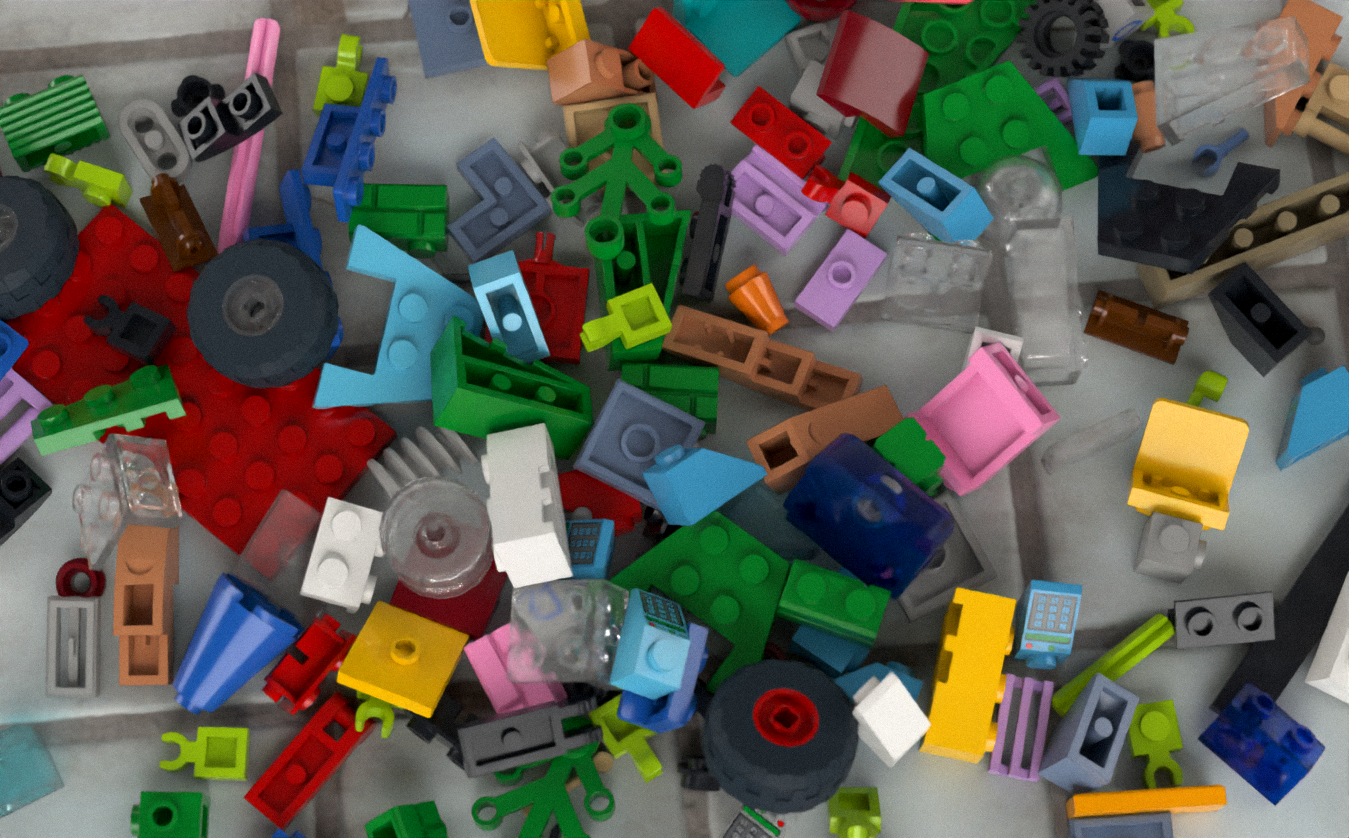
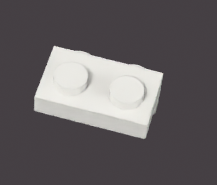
M328 497L300 595L346 607L345 612L351 614L357 612L361 603L369 605L377 580V576L369 574L373 557H383L390 534L389 529L382 528L386 513Z

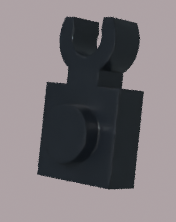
M100 295L97 300L109 312L108 315L102 320H94L92 317L86 316L83 320L95 335L107 337L105 341L111 349L145 366L153 365L177 328L170 319L133 301L127 310L123 312L113 298Z

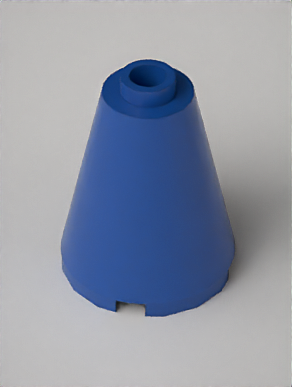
M223 572L215 582L173 680L172 686L178 692L174 697L175 700L185 709L196 715H199L202 710L213 713L296 641L304 630L303 625L283 606L278 610L277 607L268 601L269 596L252 584L228 572L226 575Z

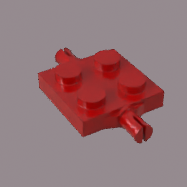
M537 232L535 236L534 258L519 261L518 264L551 355L539 359V361L544 364L556 362L580 365L582 350L580 333L584 332L582 325L585 323L590 270L589 268L564 266L554 261L553 252L556 235L547 232L546 246L543 250L544 232ZM486 325L485 341L491 343L493 339Z

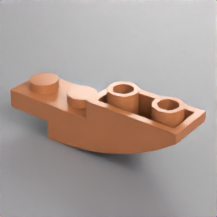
M179 486L128 487L119 532L113 606V636H119V685H171L174 680L173 585H179Z

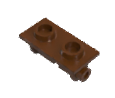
M166 173L156 175L151 181V195L139 198L173 272L215 258L219 254L185 185L179 186L177 180L169 177Z
M1098 290L1083 333L1174 365L1181 345L1183 346L1188 335L1189 327L1187 326L1189 321Z

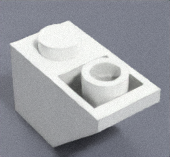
M892 672L882 682L873 676L854 695V701L851 703L854 708L852 714L859 723L858 736L890 768L931 726L904 685Z

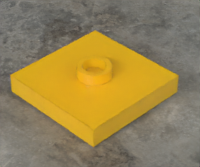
M378 600L338 671L337 682L430 719L464 654L463 648L468 645L470 635Z

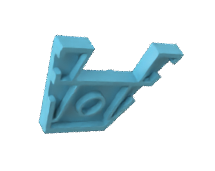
M358 224L354 229L345 269L393 282L372 375L324 363L321 367L312 408L330 409L331 407L343 406L363 407L387 403L432 402L430 352L453 316L467 323L464 330L480 337L484 316L478 300L367 227Z

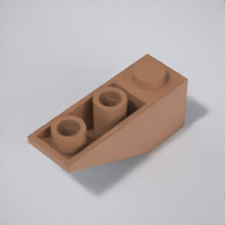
M1288 0L1262 47L1265 145L1271 148L1281 133L1288 137L1292 133L1302 114V111L1295 108L1301 96L1310 99L1323 75L1315 71L1320 59L1329 62L1343 38L1335 34L1343 17L1310 0Z
M883 385L788 418L752 437L746 443L756 464L764 466L768 474L763 477L766 484L778 495H781L833 468L837 461H846L873 447L876 439L904 420L887 385Z

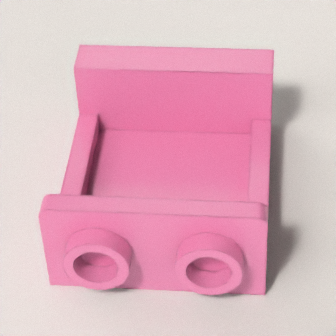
M1001 342L981 347L968 359L971 364L920 410L904 417V419L906 417H914L927 433L925 440H932L945 455L946 459L940 472L944 479L942 483L948 489L955 491L959 496L979 490L1061 419Z

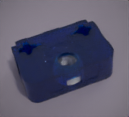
M849 433L840 434L811 460L805 469L806 472L798 484L791 490L782 506L788 511L785 518L799 531H802L820 546L825 553L843 568L849 570L868 587L874 585L891 591L890 597L894 600L898 599L925 571L955 528L954 520L946 509L858 437Z

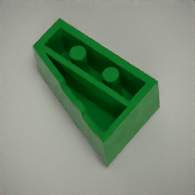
M691 210L676 211L674 220L662 226L651 223L647 213L621 215L620 222L623 225L625 237L624 248L618 256L611 260H601L594 256L601 318L609 315L606 308L609 299L653 283L669 317ZM665 334L629 349H625L620 337L614 339L604 346L607 372L621 371L622 362L656 364L662 350Z
M453 316L430 352L434 426L486 439L488 434L545 423L554 445L555 457L569 460L594 424L590 387L537 359L534 360L532 365L505 352L508 344L495 337L491 343L486 342L464 330L467 323Z

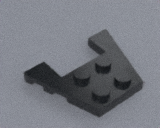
M1130 142L1126 155H1098V255L1193 274L1229 238V230L1240 219L1247 220L1257 210V202L1266 193L1272 195L1280 185V170L1238 162L1224 194L1216 195L1201 192L1197 189H1185L1155 183L1151 180L1132 178L1142 158L1141 143Z

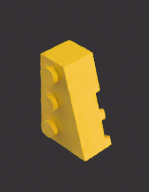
M956 587L945 608L925 715L931 726L921 737L920 752L976 764L983 758L985 751L993 752L998 723L991 722L994 705L995 703L1001 704L1005 691L1007 675L1002 674L1001 671L1005 655H1010L1014 641L1015 626H1011L1016 599Z

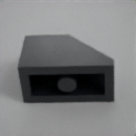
M1246 262L1208 294L1231 344L1263 378L1312 334Z

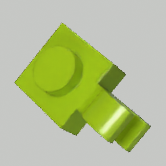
M341 34L336 68L322 66L313 106L315 115H321L325 103L361 107L370 77L368 73L358 72L363 54V46H360V37Z
M653 283L609 299L606 304L609 315L582 325L584 332L580 333V338L587 353L606 346L618 337L621 338L625 349H629L669 333L672 329V324Z
M620 694L589 713L588 718L592 724L601 725L603 738L601 739L614 760L628 752L635 767L647 784L663 774V767L646 742V740L655 736L657 732L618 719L617 710L621 698Z

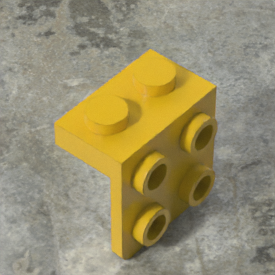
M469 0L484 58L491 66L548 70V59L584 39L591 40L580 0Z
M1167 398L1156 399L1152 404L1129 478L1127 505L1134 506L1138 512L1147 516L1157 512L1203 524L1202 530H1209L1212 527L1224 531L1229 516V492L1249 434L1247 421L1242 418Z

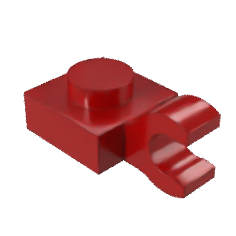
M819 165L814 167L801 190L811 200L830 203L825 215L845 228H849L864 239L891 199L888 193L853 172L843 182Z

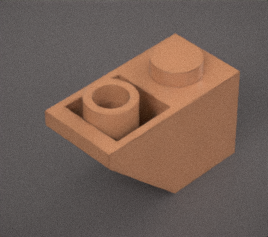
M584 39L547 60L552 103L563 106L656 93L654 72L640 58H637L629 51Z

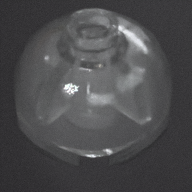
M1006 155L991 161L979 172L972 186L976 189L994 218L981 233V238L985 242L1004 251H1026L1034 248L1035 244L1042 242L1045 238L1047 239L1054 232L1062 212V187L1055 173L1042 161L1027 155Z

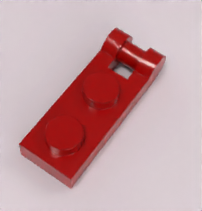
M339 691L334 693L243 797L283 832L357 746L368 738L376 726V722L368 718L364 723L362 732L356 731V712L349 707L350 700ZM334 722H337L346 730L338 741H335L325 732Z

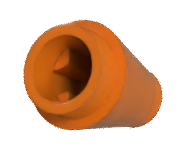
M756 264L745 269L724 285L730 293L727 299L757 329L766 331L768 336L773 335L789 323L767 272L761 273Z

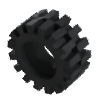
M1035 0L1037 5H1028L1024 11L1030 16L1028 19L1020 18L1018 26L1026 28L1025 34H1017V43H1026V48L1019 50L1022 58L1032 59L1027 64L1032 70H1040L1039 74L1044 76L1077 77L1084 75L1083 70H1092L1097 66L1093 61L1094 59L1103 58L1106 51L1099 47L1101 43L1109 44L1110 35H1102L1101 29L1107 28L1109 25L1107 19H1099L1098 15L1104 11L1099 5H1091L1093 0ZM1065 16L1075 24L1076 40L1074 46L1069 51L1060 53L1051 45L1050 30L1058 18Z

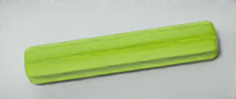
M1162 613L1153 616L1054 693L1051 701L1053 709L1063 718L1092 676L1097 673L1115 682L1175 634V628Z

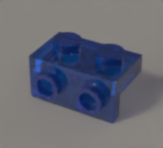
M1247 682L1239 690L1233 700L1197 738L1274 806L1311 771L1325 750V746L1316 739L1310 729L1295 721L1276 704L1269 694L1260 691L1251 682Z

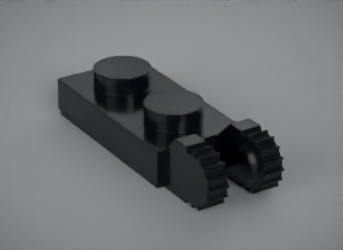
M710 163L709 166L705 165V168L701 169L702 172L699 174L700 180L697 181L696 190L701 196L702 201L700 210L694 212L690 222L689 234L690 238L693 239L690 257H686L683 260L679 275L680 285L683 286L682 294L705 302H711L714 299L732 215L735 182H737L734 180L735 176L730 171H726L721 165L716 163L714 165Z
M583 694L562 699L557 703L553 700L455 725L466 775L468 778H474L567 754L568 749L601 740L603 732L599 724H586L563 732L561 719L591 712V710H595L597 708L595 695Z

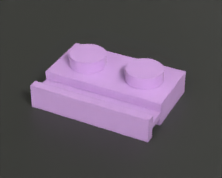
M757 144L752 148L751 153L745 159H742L731 171V174L735 176L734 180L737 181L734 188L735 196L732 205V215L784 256L787 255L815 223L816 218L828 208L829 203L816 202L806 197L801 192L806 182Z

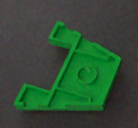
M1010 60L920 96L924 157L960 179L1039 147L1043 152L1058 192L1098 177V167L1088 155H1079L1077 141ZM928 232L931 244L941 241Z
M714 510L692 526L683 525L592 592L586 600L616 623L623 626L632 589L637 588L650 593L652 588L656 586L734 644L732 651L705 687L708 691L715 694L722 681L732 675L736 669L746 664L749 665L764 660L766 645L772 626H774L777 618L778 606L792 564L722 513Z

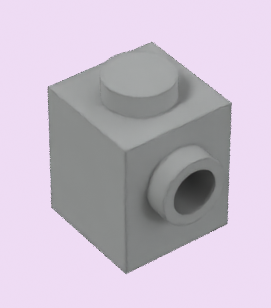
M811 59L790 96L789 109L823 136L828 135L837 140L845 126L851 129L854 127L859 116L845 117L816 95L825 65Z
M1154 512L1143 526L1133 572L1181 584L1192 573L1193 569L1200 570L1207 546L1206 541L1199 540L1203 524Z

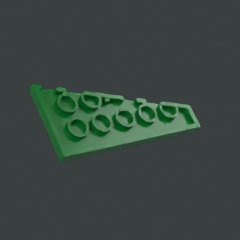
M973 0L970 4L966 5L903 2L893 30L929 53L905 134L902 137L889 138L860 116L838 179L845 182L849 174L853 172L886 192L878 182L909 148L919 154L923 152L920 96L993 67L1016 40L1017 34H1021L1025 29L1019 27L1018 23L1020 18H1029L1030 15L1024 11L1028 5H1037V2L1035 0Z

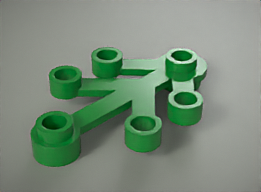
M623 103L614 107L605 120V131L577 148H568L560 154L561 174L566 179L576 181L569 185L558 186L551 193L554 213L562 218H570L580 211L581 200L606 185L600 216L590 220L584 231L588 251L601 260L615 258L624 248V229L620 222L626 186L646 205L647 217L651 223L660 226L667 225L676 216L674 198L668 193L661 192L632 162V156L635 149L653 165L656 183L666 188L674 187L682 181V163L678 157L669 155L650 136L652 132L650 117L640 106L633 103ZM614 148L610 160L588 173L589 161ZM571 162H580L576 166L568 165ZM665 169H673V170H675V171H673V172H671V173H663V172H662V171L665 170ZM564 199L572 200L571 202L566 204L560 203V201ZM661 206L667 207V209L664 211L654 210L655 208Z
M582 716L561 719L563 732L586 724H592L590 720ZM599 740L575 749H568L567 754L517 766L516 771L511 775H502L500 771L494 772L500 784L513 786L522 780L524 770L552 761L545 777L497 797L485 796L476 800L471 809L476 826L484 831L495 830L501 825L505 816L532 806L518 838H541L553 812L564 838H590L582 830L565 784L574 766L586 792L584 806L587 815L592 820L598 822L606 821L613 816L616 809L613 794L604 788L592 759L598 749ZM602 797L609 801L607 808L603 811H595L591 808L592 802L597 798ZM483 808H495L496 815L491 820H481L479 813Z

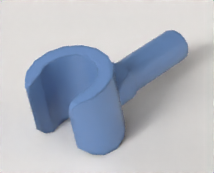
M1241 129L1216 147L1210 144L1198 147L1194 153L1192 164L1197 162L1202 156L1211 157L1215 164L1207 168L1203 176H1214L1219 170L1222 159L1249 138L1248 132Z

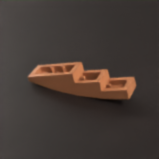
M679 304L671 321L672 329L665 335L662 346L663 351L695 366L719 367V376L807 411L858 395L863 382L861 374L818 361L812 352L771 340L766 331Z

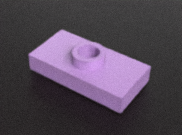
M848 228L794 302V307L831 332H834L885 262L887 253Z

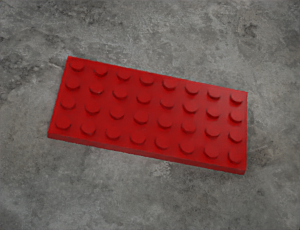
M110 203L109 207L105 206L78 234L80 244L75 262L76 266L70 279L62 286V291L54 299L51 298L43 304L42 308L33 313H26L14 319L2 320L29 342L26 350L11 368L53 405L63 404L67 406L82 400L84 395L93 388L101 385L115 386L129 380L131 374L145 367V365L111 349L105 341L107 337L95 335L83 321L86 316L92 317L94 320H102L108 315L109 312L97 300L100 295L113 298L123 312L127 310L133 301L170 319L177 329L153 365L159 367L168 363L175 378L186 415L171 420L166 411L151 415L145 419V427L127 432L125 427H118L117 425L109 427L106 433L97 441L152 486H179V508L268 582H271L318 529L328 497L342 501L369 470L367 461L369 459L377 461L383 454V450L388 448L398 437L397 433L365 406L331 407L330 409L312 408L320 370L316 367L306 377L300 378L290 383V385L263 389L251 388L241 383H236L217 372L194 346L190 336L189 322L187 321L190 291L200 274L191 267L173 272L159 241ZM246 312L244 319L246 336L262 335L269 331V329Z

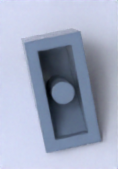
M1099 673L1093 675L1053 730L1038 774L1073 795L1090 793L1109 783L1139 697Z

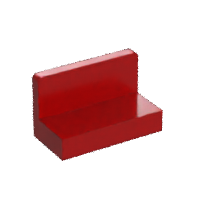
M663 7L652 9L628 49L637 58H640L651 71L693 110L718 100L726 88V85L718 79L725 68L724 64Z

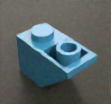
M1068 77L1066 86L1079 155H1126L1138 119L1131 82L1116 78Z

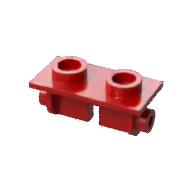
M760 86L756 88L730 121V124L802 180L816 165L821 166L826 158L823 154L832 144L829 139Z
M327 613L320 620L315 617L293 644L307 657L302 663H299L286 652L264 678L267 684L261 691L275 703L283 696L284 699L279 703L278 707L291 715H294L298 709L301 711L307 709L320 694L321 687L318 685L331 670L336 672L340 669L357 636L343 629L337 634L336 631L341 624Z

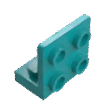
M673 0V17L724 64L725 69L735 78L739 77L785 38V34L792 32L801 23V16L794 12L785 0Z

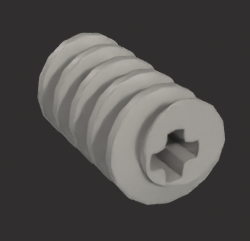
M432 418L435 434L420 426L416 429L418 445L407 437H403L400 439L401 456L391 448H386L383 450L386 466L381 465L374 459H369L367 466L394 507L396 499L411 507L413 505L411 489L415 488L426 497L430 494L427 484L428 478L431 477L442 486L446 484L443 468L446 466L457 475L463 473L459 460L460 457L464 456L473 464L479 462L476 450L467 434L434 426Z

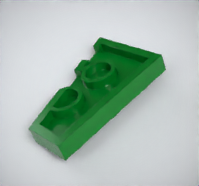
M168 363L159 367L150 365L140 368L131 374L129 380L115 386L101 385L88 391L82 400L70 405L57 404L48 407L39 413L37 419L30 422L33 440L41 456L97 441L106 433L109 427L117 425L118 427H125L127 432L145 427V419L151 415L166 411L171 420L185 416L186 413L175 378Z

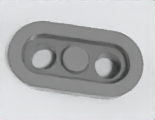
M137 99L128 103L120 112L118 118L119 129L149 178L152 180L156 175L166 173L169 177L175 178L178 184L184 181L191 172L192 158L185 143L159 104L149 99ZM142 124H153L150 131L146 133L138 132ZM168 159L176 160L173 168L168 170L161 168L164 161Z

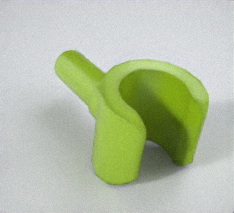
M1211 370L1204 372L1196 381L1193 392L1186 404L1198 407L1203 397L1218 402L1226 387L1228 378Z

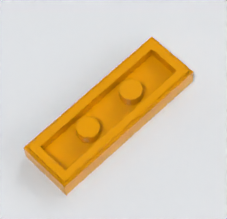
M1221 784L1082 793L1073 795L1065 804L1068 820L1069 818L1164 811H1170L1171 814L1217 811L1227 805L1225 787H1222Z

